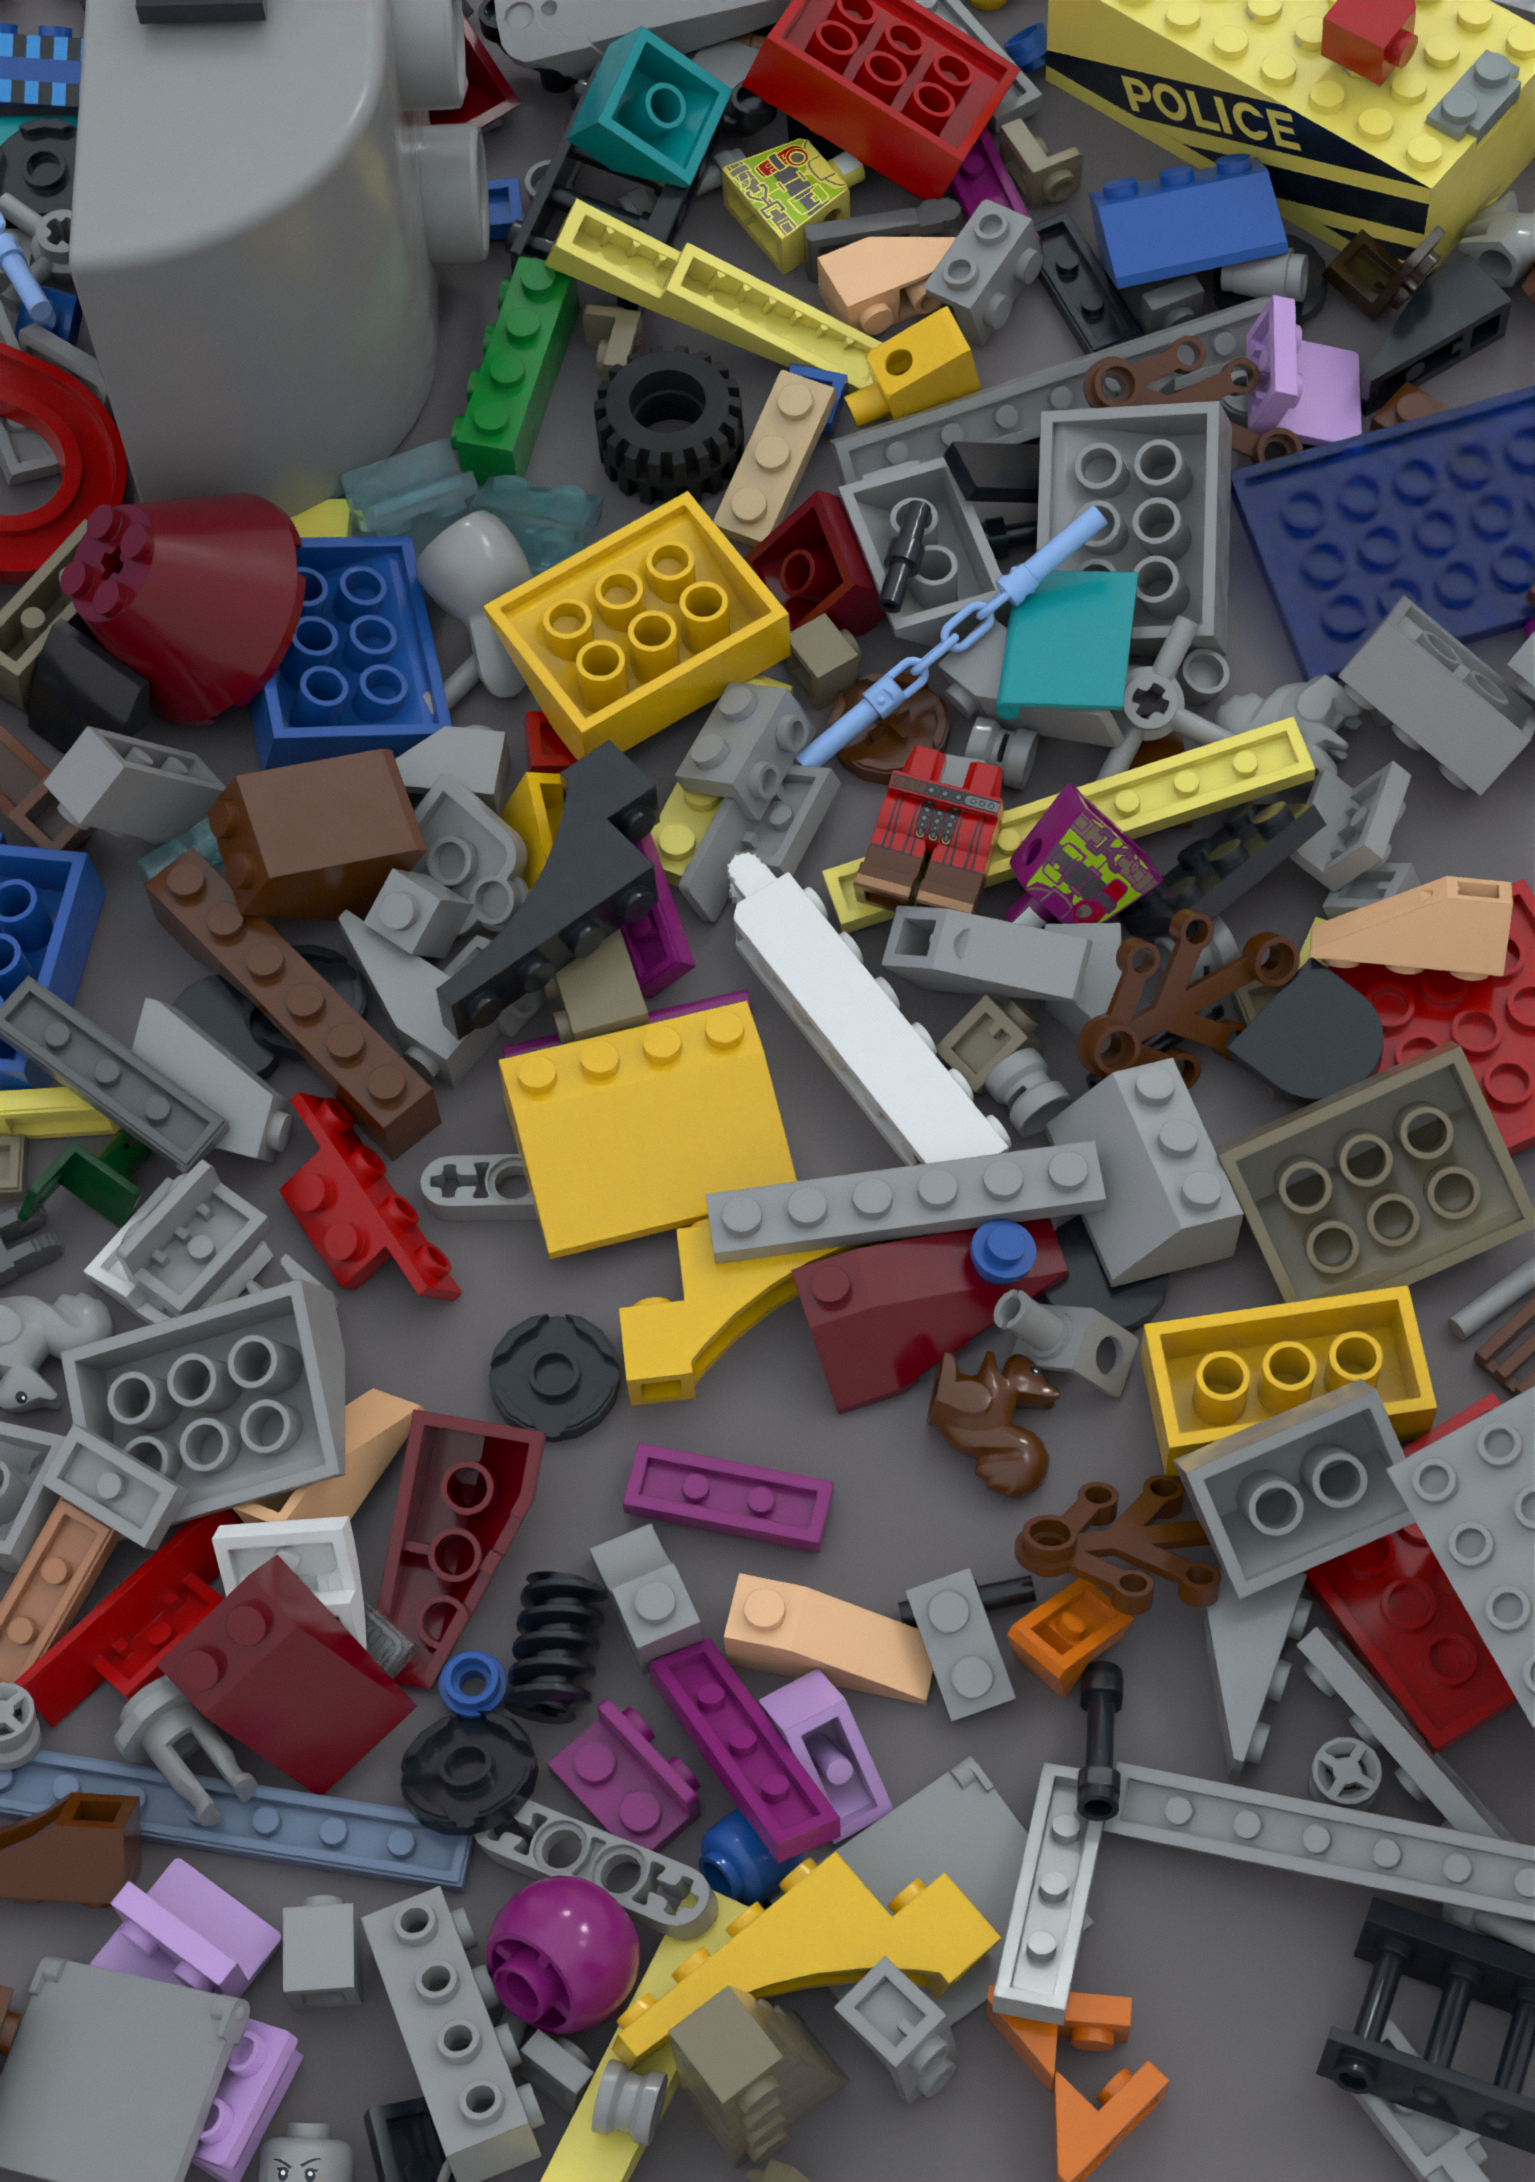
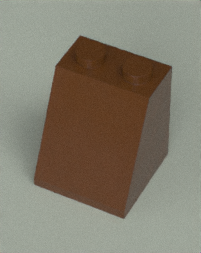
M377 749L236 775L207 813L211 833L216 838L226 868V879L233 890L241 915L339 921L338 918L341 914L348 910L364 921L392 868L411 871L428 851L396 760L390 749Z

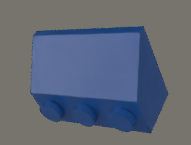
M1246 153L1223 156L1216 160L1215 167L1194 171L1192 166L1188 165L1170 167L1159 173V179L1137 183L1135 178L1111 180L1102 185L1103 191L1089 193L1099 260L1117 289L1289 253L1288 242L1269 172L1257 157L1250 159V155Z

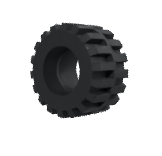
M663 345L650 347L651 353L644 356L637 351L627 356L628 364L626 366L620 364L613 366L608 371L609 381H601L597 389L598 400L594 401V414L601 464H604L605 473L610 481L619 482V490L627 496H631L636 492L639 493L640 502L652 505L655 499L664 500L665 504L687 491L697 502L702 501L701 493L707 491L714 495L723 489L722 478L732 480L737 469V462L741 460L744 453L742 400L736 379L729 378V369L721 361L712 364L711 355L701 350L695 355L689 354L687 346L675 345L674 351H663ZM671 419L692 423V425L683 430L669 433L647 429L657 422Z

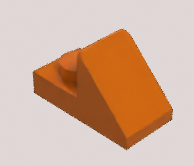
M1079 1578L1014 1623L1008 1631L1007 1637L1013 1656L1057 1695L1065 1699L1069 1696L1088 1663L1122 1639L1134 1618L1131 1615L1117 1611L1112 1606L1111 1598L1094 1584Z
M988 1985L987 2018L1050 2092H1053L1057 2037L1071 2038V2046L1088 2051H1109L1114 2048V2042L1128 2043L1131 2026L1132 1997L1070 1992L1064 2026L992 2012L993 1995L996 1985Z
M1149 2060L1134 2075L1125 2067L1108 2082L1097 2096V2100L1103 2105L1099 2111L1059 2072H1055L1053 2102L1056 2182H1084L1166 2098L1170 2080Z

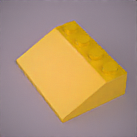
M688 491L483 606L484 614L552 728L577 761L608 740L623 753L722 696L729 682L744 683L791 656L789 613Z
M747 1001L499 1060L505 1108L521 1157L528 1187L533 1198L549 1259L632 1240L709 1219L706 1203V1194L797 1181L765 1053Z

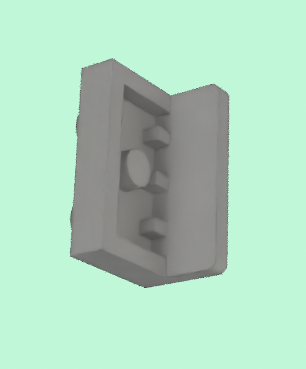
M983 200L924 284L928 296L953 307L965 339L983 347L993 331L1000 329L1006 323L1011 313L1012 303L1024 286L1031 284L1037 278L1043 264L1044 255L1033 219L993 201Z
M729 682L674 777L685 792L733 798L747 819L758 821L763 816L772 798L776 795L779 786L800 750L804 747L811 733L812 726L789 689Z
M1392 761L1352 789L1329 769H1325L1316 776L1306 804H1314L1327 825L1289 857L1333 893L1362 873L1367 875L1373 874L1385 863L1391 853L1392 846L1389 844L1394 825L1405 812L1406 803L1403 802L1412 775L1395 761Z
M201 1160L190 1172L181 1174L171 1183L166 1192L165 1199L146 1219L135 1222L127 1230L122 1239L121 1246L116 1251V1255L130 1282L173 1314L180 1316L197 1311L273 1228L268 1216L223 1185L218 1178L215 1168L205 1160Z

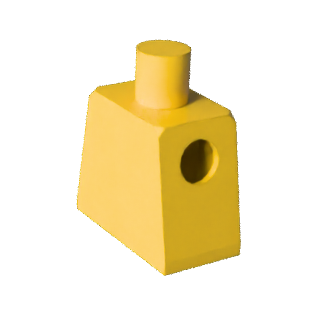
M948 306L939 309L870 350L865 358L873 384L843 398L855 426L859 429L885 416L889 420H893L982 390L971 349Z

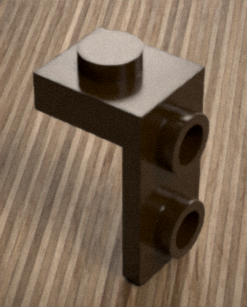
M1437 225L1402 264L1361 229L1329 264L1321 277L1374 321L1388 304L1398 311L1414 293L1423 278L1440 260L1441 256L1433 249L1447 232Z

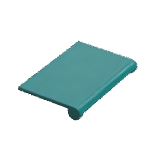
M1053 570L1039 582L1040 585L1035 588V592L1028 594L1019 606L1016 607L1011 603L995 710L999 717L1007 720L1015 719L1020 715L1021 707L1123 710L1139 577L1138 572Z

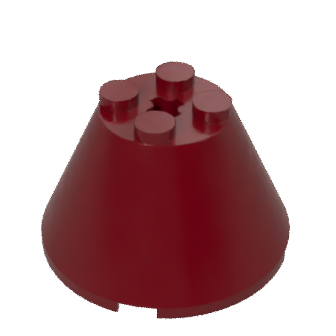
M227 493L123 504L116 507L103 504L93 510L88 519L87 531L79 543L74 559L65 567L62 573L61 589L64 594L71 597L75 609L103 648L150 682V710L178 725L188 727L206 726L216 723L215 715L223 712L233 704L243 708L271 679L288 651L300 619L305 595L306 577L297 573L295 547L300 548L303 545L290 517L273 502L255 494Z

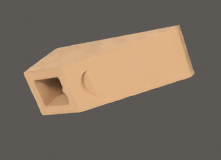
M867 237L817 257L819 295L832 317L867 335L882 333L891 325L918 314L931 313L945 303L928 296L924 284L957 237Z
M1445 876L1312 926L1310 957L1321 958L1325 964L1338 968H1352L1362 962L1382 964L1387 969L1400 974H1418L1423 972L1424 969L1450 971V974L1456 978L1470 981L1484 980L1488 975L1504 976L1513 908L1511 882Z
M372 1388L345 1406V1475L234 1507V1511L244 1523L349 1516L351 1520L408 1438L413 1410L425 1411L424 1408L416 1403Z

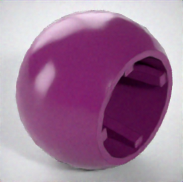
M557 1875L532 1882L518 1890L498 1911L487 1937L486 1963L497 1996L514 2016L546 2033L569 2035L595 2028L605 2022L630 1997L640 1972L641 1947L638 1934L631 1919L617 1900L606 1890L592 1881L581 1877Z

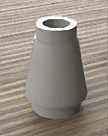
M1288 248L1289 253L1224 266L1221 269L1222 291H1230L1252 298L1278 295L1303 302L1308 285L1307 254H1295L1293 248Z

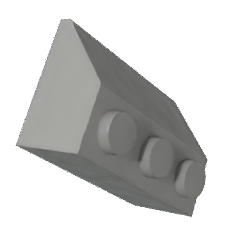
M944 457L838 487L839 497L879 595L887 573V569L884 566L886 552L890 540L899 534L908 503L913 500H919L927 503L931 508L921 542L925 548V553L919 573L910 578L900 612H886L895 637L934 648L941 642L940 633L942 627L953 616L971 602L982 601L987 603L1000 592L996 580L1002 576V573L971 501L965 500ZM1008 600L994 611L995 619L1006 628L1008 627L1011 606ZM979 610L972 612L951 630L950 635L952 633L959 635L957 643H960L983 621L976 618V613Z
M1405 595L1395 604L1338 675L1346 683L1344 689L1354 702L1369 711H1372L1374 708L1379 710L1394 723L1391 729L1404 744L1417 751L1423 747L1441 763L1438 766L1439 770L1448 781L1462 790H1467L1470 787L1480 796L1527 746L1535 732V705Z
M1174 1058L1112 1072L1046 1123L1045 1133L1051 1146L1093 1140L1096 1142L1106 1195V1208L1102 1211L1080 1213L1111 1287L1234 1256L1244 1213Z
M1358 1379L1173 1460L1199 1523L1238 1599L1416 1523L1386 1471L1387 1468L1406 1457L1378 1390L1362 1379Z

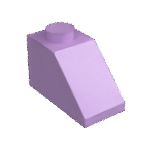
M818 1668L758 1700L763 1712L839 1815L841 1837L833 1840L834 1844L875 1823L894 1810L846 1699Z

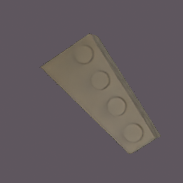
M730 1985L726 1986L668 2031L684 2099L736 2169L750 2158L755 2165H758L777 2153L790 2138L785 2132L787 2129L850 2081L798 2013L793 2011L788 2013L784 2007L779 2005L773 2009L768 2001L762 1998L756 2001L751 1994Z

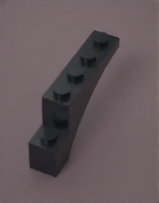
M610 740L560 772L564 808L557 836L543 870L523 904L502 931L468 965L436 989L443 1025L458 1041L476 1028L481 1029L489 1026L506 1007L525 994L534 993L542 989L555 973L575 959L591 955L597 950L604 939L627 923L632 924L641 920L651 910L652 906L658 902L654 864L632 844L645 838L653 827L660 822L656 784Z

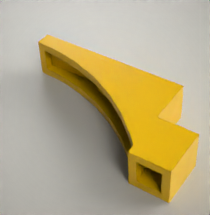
M709 1219L697 1221L688 1228L676 1229L684 1300L671 1302L666 1298L651 1297L636 1302L632 1307L619 1308L626 1380L631 1406L696 1399L695 1386L714 1363L740 1337L760 1321L799 1296L792 1269L853 1249L929 1235L715 1264Z
M836 1851L819 1866L809 1857L780 1882L779 1886L785 1892L781 1898L766 1910H764L759 1902H755L726 1928L725 1931L732 1939L712 1956L702 1947L685 1960L672 1973L671 1976L678 1984L667 1994L656 2001L650 1993H647L628 2008L616 2021L623 2031L617 2035L612 2051L622 2062L626 2063L631 2071L670 2042L668 2031L728 1985L751 1994L758 2001L761 1998L766 1999L808 1988L857 1984L884 1956L917 1987L928 1988L938 1999L989 1955L1001 1937L945 1872L928 1887L920 1878L908 1885L888 1904L889 1909L895 1914L892 1917Z

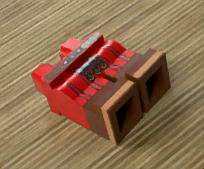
M919 745L914 746L903 767V771L893 770L888 792L883 801L864 862L861 861L853 883L857 902L896 912L897 905L914 906L916 901V907L945 908L977 915L997 837L1004 819L1003 799H1001L1002 769L979 761L970 762L963 788L941 783L947 764L946 755L938 750ZM931 854V860L924 879L923 874L927 865L929 855Z

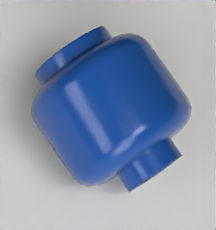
M737 1807L703 1835L701 1841L702 1857L699 1859L698 1866L700 1873L704 1875L712 1890L746 1906H751L755 1902L762 1904L781 1889L779 1886L780 1882L803 1862V1853L777 1863L744 1814Z

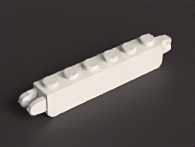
M749 852L740 855L735 854L730 864H727V878L730 879L729 898H732V904H736L733 918L736 930V950L906 1166L1009 1152L1011 1140L1003 1125L993 1115L984 1117L972 1102L974 1100L973 1092L963 1075L955 1068L948 1071L936 1057L937 1050L927 1030L918 1022L912 1025L899 1010V1000L890 984L881 976L874 979L864 967L863 955L854 939L845 931L838 934L828 922L827 910L818 894L810 887L803 890L789 872L776 878L766 864L761 863V858H756V854L751 855Z

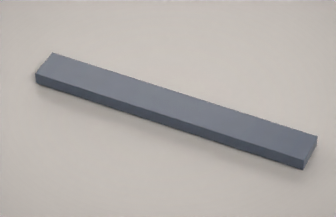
M39 1749L32 1760L23 1766L6 1771L0 1770V1818L21 1821L46 1810L71 1792L140 1796L141 1841L430 1889L440 1886L442 1891L461 1894L465 1892L476 1840L474 1835H442L422 1826L408 1809L257 1785L253 1796L248 1802L242 1803L225 1779L194 1775L215 1803L214 1807L222 1816V1820L219 1823L204 1827L195 1818L196 1809L190 1801L176 1793L157 1768Z

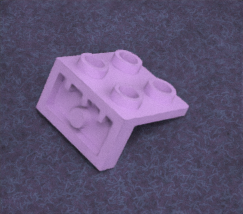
M1272 295L1246 335V358L1256 364L1260 373L1258 385L1253 391L1247 393L1248 429L1263 434L1273 428H1286L1294 432L1299 437L1301 443L1352 454L1356 453L1362 445L1359 355L1354 351L1303 341L1302 328L1300 325H1296L1295 299Z

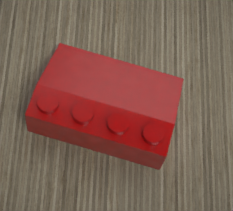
M792 0L766 37L742 86L758 95L764 102L775 106L799 121L813 133L824 137L848 152L862 164L873 168L897 183L911 195L919 197L923 201L934 198L940 200L1021 68L914 0Z

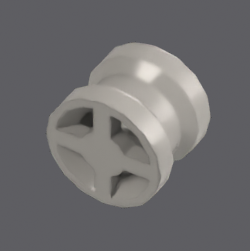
M1 1682L0 1729H8L10 1731L7 1734H0V1770L5 1771L19 1768L31 1761L39 1751L42 1735L34 1701L28 1691L17 1684Z
M1338 1737L1326 1742L1316 1752L1307 1781L1308 1794L1311 1800L1367 1812L1373 1805L1382 1778L1381 1762L1376 1752L1365 1742L1352 1737ZM1353 1785H1356V1789L1352 1788L1350 1790H1343L1344 1787H1351Z
M610 2059L605 2068L595 2102L592 2132L608 2135L614 2130L629 2133L634 2143L649 2147L661 2116L668 2074L652 2070L646 2075L630 2072L625 2062Z

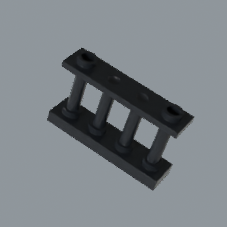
M597 60L590 78L581 77L576 85L571 101V110H574L573 115L524 221L516 219L508 233L505 252L510 254L512 275L519 256L536 257L546 261L555 241L544 236L556 209L568 213L576 198L673 248L724 136L725 109L690 186L683 188L612 171L566 140L601 64V60ZM579 161L654 189V195L659 198L652 213L644 211L641 215L565 187ZM617 296V306L627 310L641 312V317L643 316L645 307Z
M1373 1897L1353 1956L1374 1965L1353 2033L1334 2026L1331 2027L1316 2074L1333 2080L1340 2088L1348 2092L1371 2094L1535 2154V2100L1521 2095L1535 2046V1954ZM1401 1975L1409 1976L1443 1990L1423 2058L1381 2044ZM1470 2000L1484 2003L1509 2012L1512 2015L1493 2084L1450 2069Z

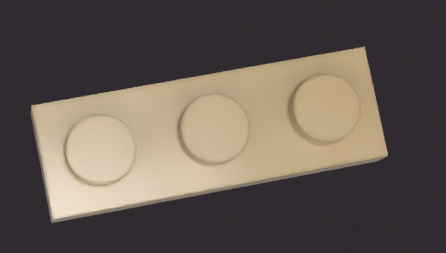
M781 369L713 520L725 537L756 547L782 523L838 398L834 387Z

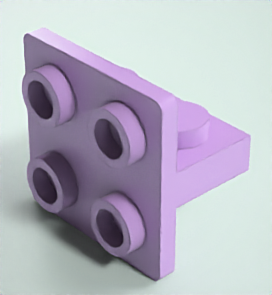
M176 1858L147 1893L128 1881L117 1894L111 1905L123 1923L91 1961L90 1965L219 1995L223 1994L240 1998L281 1947L283 1937L279 1931L183 1859Z
M248 2018L239 2046H233L191 2160L193 2164L219 2181H241L304 2058V2055L295 2050L298 2043L297 2037L286 2030Z

